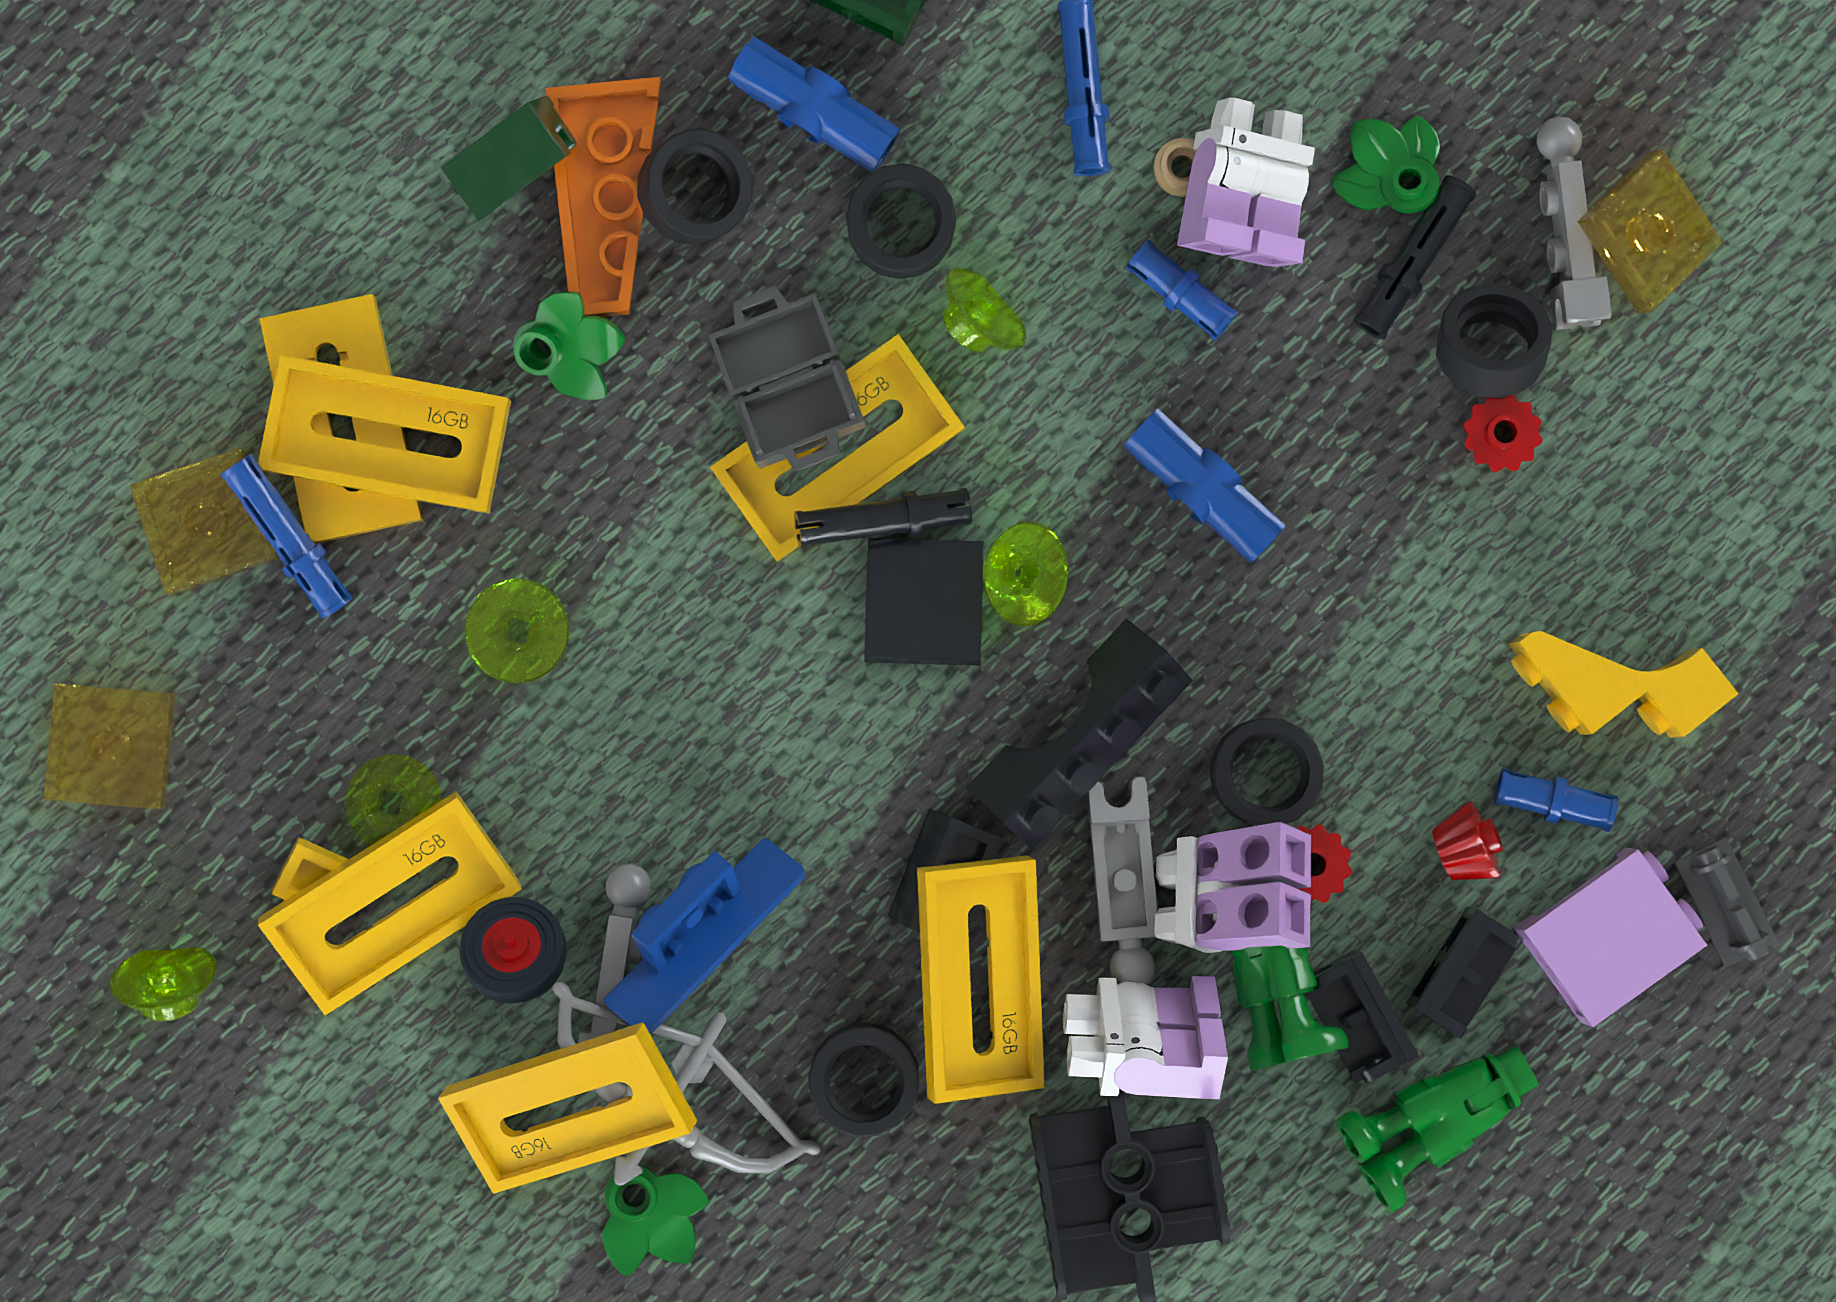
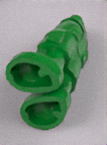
M1282 945L1231 950V955L1234 956L1235 960L1233 962V975L1235 977L1238 1004L1242 1005L1243 1008L1250 1007L1252 1040L1248 1046L1247 1060L1251 1071L1349 1048L1347 1035L1341 1028L1318 1024L1309 1011L1304 994L1313 992L1314 988L1317 987V983L1308 959L1309 954L1305 947L1287 948ZM1274 1001H1278L1281 1026L1275 1011Z
M1513 1046L1497 1057L1487 1052L1481 1058L1456 1065L1438 1076L1431 1075L1420 1079L1418 1082L1394 1094L1395 1099L1392 1101L1394 1107L1387 1111L1370 1116H1362L1356 1111H1348L1337 1118L1335 1124L1350 1154L1360 1162L1358 1168L1372 1192L1391 1214L1402 1208L1407 1202L1404 1178L1416 1166L1426 1160L1430 1165L1439 1168L1460 1153L1463 1154L1474 1143L1473 1140L1501 1121L1512 1108H1518L1521 1105L1519 1097L1539 1086V1083L1522 1052L1517 1046ZM1407 1128L1412 1129V1138L1386 1152L1378 1154L1384 1142Z

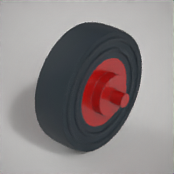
M522 897L502 898L483 906L466 924L460 942V960L469 982L484 996L502 1003H522L544 994L561 975L567 955L565 936L557 918L542 904Z

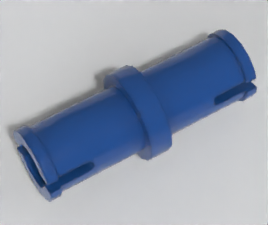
M1147 240L1139 248L1126 266L1128 272H1132L1165 299L1163 305L1173 312L1177 308L1208 333L1214 341L1223 334L1238 314L1235 308L1232 309L1199 282L1201 275L1193 269L1186 272L1156 248L1150 240Z
M1502 768L1494 795V804H1502L1543 814L1544 821L1555 824L1559 819L1610 832L1617 813L1618 796L1570 786L1566 778L1555 776L1550 781Z

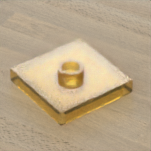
M1663 149L1650 152L1577 221L1638 315L1651 313L1723 243Z
M237 448L130 484L166 595L172 596L280 559L272 545L244 509L236 494L220 476L223 471L246 457L244 449Z
M54 684L44 800L165 809L176 693Z

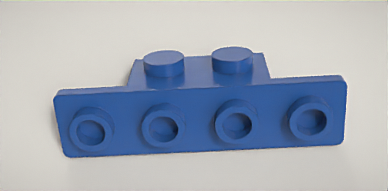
M762 839L734 868L716 851L703 863L691 866L682 876L678 888L661 905L657 904L649 908L639 920L637 929L632 933V937L643 960L604 998L606 1007L628 1027L644 1022L651 1035L805 878L803 866L769 839Z

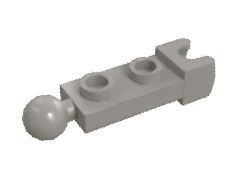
M1561 116L1550 118L1541 125L1537 133L1536 143L1540 153L1551 162V170L1547 173V181H1542L1540 184L1539 197L1543 215H1552L1555 238H1549L1547 241L1548 266L1551 273L1559 272L1560 284L1551 289L1555 330L1572 329L1575 325L1583 327L1598 326L1601 324L1602 319L1611 318L1607 277H1596L1582 162L1581 160L1574 161V156L1578 154L1582 146L1583 134L1577 123L1570 118Z
M1144 776L1133 777L1129 781L1130 797L1128 802L1121 807H1113L1108 804L1104 796L1103 785L1097 782L1086 795L1100 941L1118 940L1119 949L1113 954L1109 967L1111 977L1116 978L1117 985L1122 982L1145 983L1148 985L1155 975L1156 965L1151 953L1142 947L1141 938L1156 937L1154 925L1157 901L1146 779Z
M632 863L621 864L615 867L608 874L605 882L606 894L614 906L608 920L595 1003L605 1007L604 998L629 974L630 964L638 965L642 960L632 933L636 930L637 907L642 906L649 898L651 880L648 873L642 867ZM593 1016L592 1028L586 1027L580 1032L578 1043L620 1030L621 1024Z

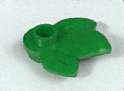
M1419 115L1405 123L1400 131L1391 124L1379 119H1364L1353 123L1350 132V144L1356 164L1344 169L1331 179L1330 183L1336 194L1352 206L1362 210H1373L1389 205L1398 212L1410 214L1428 208L1435 201L1440 188L1439 176L1434 167L1440 151V144L1434 128ZM1406 176H1415L1421 181L1418 187L1411 190L1404 189L1399 185L1400 181Z
M562 291L553 293L540 303L536 318L525 322L517 330L513 340L515 359L526 372L533 375H547L553 386L561 394L582 400L605 398L607 387L598 365L605 363L616 355L625 343V336L608 319L599 316H584V304L579 292ZM536 338L546 342L552 352H542L537 346Z
M640 1166L643 1169L642 1173L624 1185H617L614 1182V1175L610 1178L605 1189V1202L611 1216L603 1230L602 1239L610 1261L621 1274L630 1276L642 1263L648 1251L652 1255L670 1262L681 1264L692 1262L696 1248V1236L689 1216L696 1214L709 1203L706 1193L694 1179L680 1173L657 1176L652 1170ZM631 1184L640 1185L646 1194L644 1202L639 1205L629 1204L624 1198V1189Z

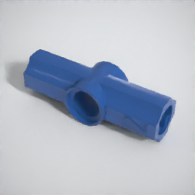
M755 36L743 47L728 75V81L737 89L739 88L756 101L777 112V117L786 126L791 128L794 123L811 134L808 139L811 142L820 144L822 141L871 173L880 167L900 134V129L893 125L892 122L885 120L874 113L873 110L852 99L850 92L830 75L815 67L803 68Z
M1158 408L1123 445L1130 455H1133L1146 470L1155 475L1167 487L1165 489L1166 493L1173 501H1176L1178 498L1194 512L1191 517L1202 525L1207 523L1249 563H1252L1284 529L1285 525L1279 518L1241 485L1243 483L1241 477L1225 460L1211 449L1199 447Z

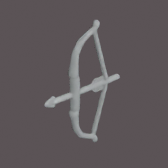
M556 982L553 985V992L560 999L557 1042L561 1049L576 1044L571 1032L573 1009L626 1025L607 1007L573 997L569 986L565 983ZM718 1012L712 1017L701 1036L662 1024L652 1033L683 1043L671 1062L676 1075L674 1079L682 1092L688 1083H702L713 1063H715L791 1145L785 1151L768 1159L744 1158L701 1134L700 1130L694 1126L691 1134L673 1139L682 1146L690 1148L693 1157L721 1165L737 1173L769 1174L804 1153L810 1155L819 1154L821 1151L820 1144L814 1140H801L713 1045L726 1023V1016L723 1013ZM619 1082L594 1089L607 1104L633 1095L630 1086L626 1087ZM648 1147L629 1152L626 1157L622 1155L616 1157L614 1182L617 1185H624L642 1173L643 1169L638 1164Z

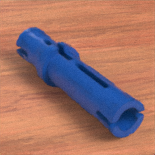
M1062 0L1058 3L1057 7L1058 12H1060L1063 60L1069 108L1064 110L1065 125L1071 126L1074 175H1101L1111 170L1110 163H1108L1105 122L1110 120L1109 106L1102 102L1099 55L1093 11L1094 0Z
M252 453L220 474L243 504L244 509L276 551L284 564L281 568L287 578L293 576L297 584L310 599L321 619L331 615L353 599L352 595L347 591L342 582L339 581L323 557L326 551L321 543L314 544L309 535L306 534L274 485L271 484L263 473L262 468Z

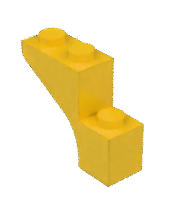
M1542 631L1522 634L1509 643V646L1516 653V656L1511 659L1514 669L1531 687H1534L1537 683L1542 686L1553 700L1547 705L1549 713L1568 733L1576 729L1580 735L1593 734L1639 698L1643 704L1637 708V711L1642 720L1654 733L1661 735L1666 732L1670 738L1685 737L1739 694L1703 648L1689 649L1669 664L1647 672L1628 668Z

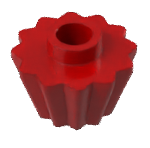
M1514 395L1503 398L1487 397L1484 404L1472 406L1471 418L1463 423V429L1468 435L1464 441V447L1473 451L1476 464H1487L1494 473L1503 468L1515 472L1519 469L1521 462H1530L1534 459V448L1543 442L1542 437L1538 433L1542 420L1532 414V406L1529 402H1518ZM1497 423H1506L1511 429L1512 438L1509 443H1501L1495 438L1494 428Z
M1472 801L1467 802L1433 828L1432 833L1437 852L1451 880L1500 877L1501 870L1496 853L1502 852L1504 849L1499 833L1491 818L1484 821L1481 819L1479 811L1475 808Z
M1299 825L1296 829L1311 835V853L1318 854L1322 859L1321 871L1311 876V887L1299 888V890L1311 894V901L1316 899L1321 903H1326L1331 893L1343 892V880L1352 874V869L1347 863L1351 856V851L1341 845L1340 834L1328 833L1323 825H1316L1312 829Z

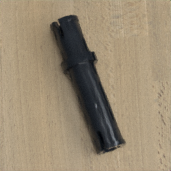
M1446 175L1443 178L1435 201L1424 210L1391 264H1384L1378 272L1379 283L1360 313L1354 318V323L1361 330L1377 339L1385 340L1389 329L1407 301L1417 298L1423 289L1420 283L1421 279L1440 249L1446 243L1469 203L1476 197V192L1470 185L1454 176ZM1443 215L1440 221L1438 222L1437 226L1431 233L1430 237L1424 244L1423 248L1419 249L1424 240L1426 239L1427 235L1433 228L1434 224L1438 220L1439 216ZM1409 265H1411L1410 268H1409V270L1405 273V275H1404L1403 278L1401 279L1400 284H1399L1398 287L1396 288V290H1395V292L1393 293V295L1391 296V298H1390L1389 300H1387L1388 297L1390 296V294L1392 293L1393 289H1394L1395 286L1397 285L1398 281L1400 280V278H1401L1402 275L1404 274V272H1405V270L1407 269V267H1408Z
M967 488L917 496L916 491L903 492L901 498L803 512L801 510L795 511V530L800 529V534L796 535L799 548H806L810 545L906 532L908 537L920 536L923 529L960 524L971 525V506L953 508L965 506V502L970 501V496Z

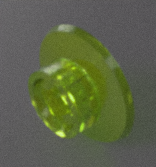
M953 268L948 272L945 281V291L950 304L943 310L942 318L947 330L962 346L973 352L981 353L990 345L1003 350H1014L1025 344L1026 330L1022 319L982 275L966 268Z
M1020 522L1007 528L992 544L984 562L983 580L987 597L995 611L1011 624L1031 626L1047 619L1061 603L1068 582V561L1061 541L1048 527L1037 522ZM1020 567L1021 575L1016 579L1015 573Z
M508 579L491 585L475 599L466 617L465 640L472 659L486 674L503 682L525 683L543 677L559 663L565 653L569 640V622L562 603L548 588L531 580ZM514 619L529 623L531 626L526 638L528 641L524 644L511 641L507 637L510 634L511 622Z
M387 754L366 762L353 775L346 790L345 811L353 831L362 841L371 846L440 802L442 795L435 776L420 761L405 755ZM385 791L402 795L403 799L399 808L401 812L398 815L381 811L380 807L384 797L382 794Z
M201 947L172 950H142L124 960L115 969L110 978V990L121 1003L128 1007L139 1009L142 1015L150 1020H174L187 1015L197 1006L199 995L211 985L215 977L217 963L214 956Z

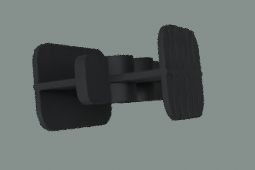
M1119 1089L1118 1096H1106L1108 1106L1037 1116V1113L1029 1114V1127L1032 1134L1031 1140L1038 1172L1037 1178L1047 1230L1046 1236L1049 1245L1052 1274L1056 1294L1060 1301L1067 1300V1294L1136 1283L1140 1302H1156L1149 1251L1219 1240L1222 1245L1230 1244L1231 1228L1227 1218L1228 1208L1224 1199L1225 1189L1224 1183L1221 1180L1222 1170L1221 1164L1218 1161V1146L1215 1142L1209 1120H1206L1205 1117H1197L1196 1122L1130 1132L1124 1092ZM1131 1149L1141 1155L1142 1162L1139 1170L1130 1177L1124 1178L1114 1175L1110 1171L1111 1159L1117 1152ZM1134 1208L1146 1210L1151 1215V1221L1145 1232L1140 1235L1131 1236L1119 1229L1120 1219L1125 1212Z

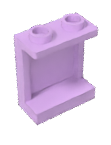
M1624 848L1616 854L1619 859L1539 916L1530 915L1513 928L1518 936L1524 939L1523 943L1579 1021L1588 1026L1595 1027L1707 946L1698 933V930L1703 927L1700 918L1685 900L1675 901L1663 884L1669 879L1665 869L1649 851L1642 854L1639 849Z

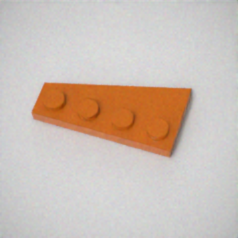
M661 77L545 88L546 96L548 95L553 102L554 109L572 133L577 144L570 150L571 154L554 165L567 287L568 291L579 292L585 309L584 316L609 317L630 314L643 211L637 198L638 174L646 156L652 152Z

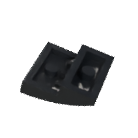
M868 538L864 662L980 666L984 541Z

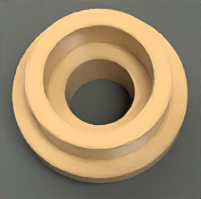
M1173 139L1164 144L1155 157L1153 166L1155 179L1159 186L1171 195L1185 197L1187 194L1190 176L1186 178L1177 177L1173 173L1171 165L1178 158H1184L1190 161L1191 164L1193 163L1197 150H1193L1195 141L1192 139Z

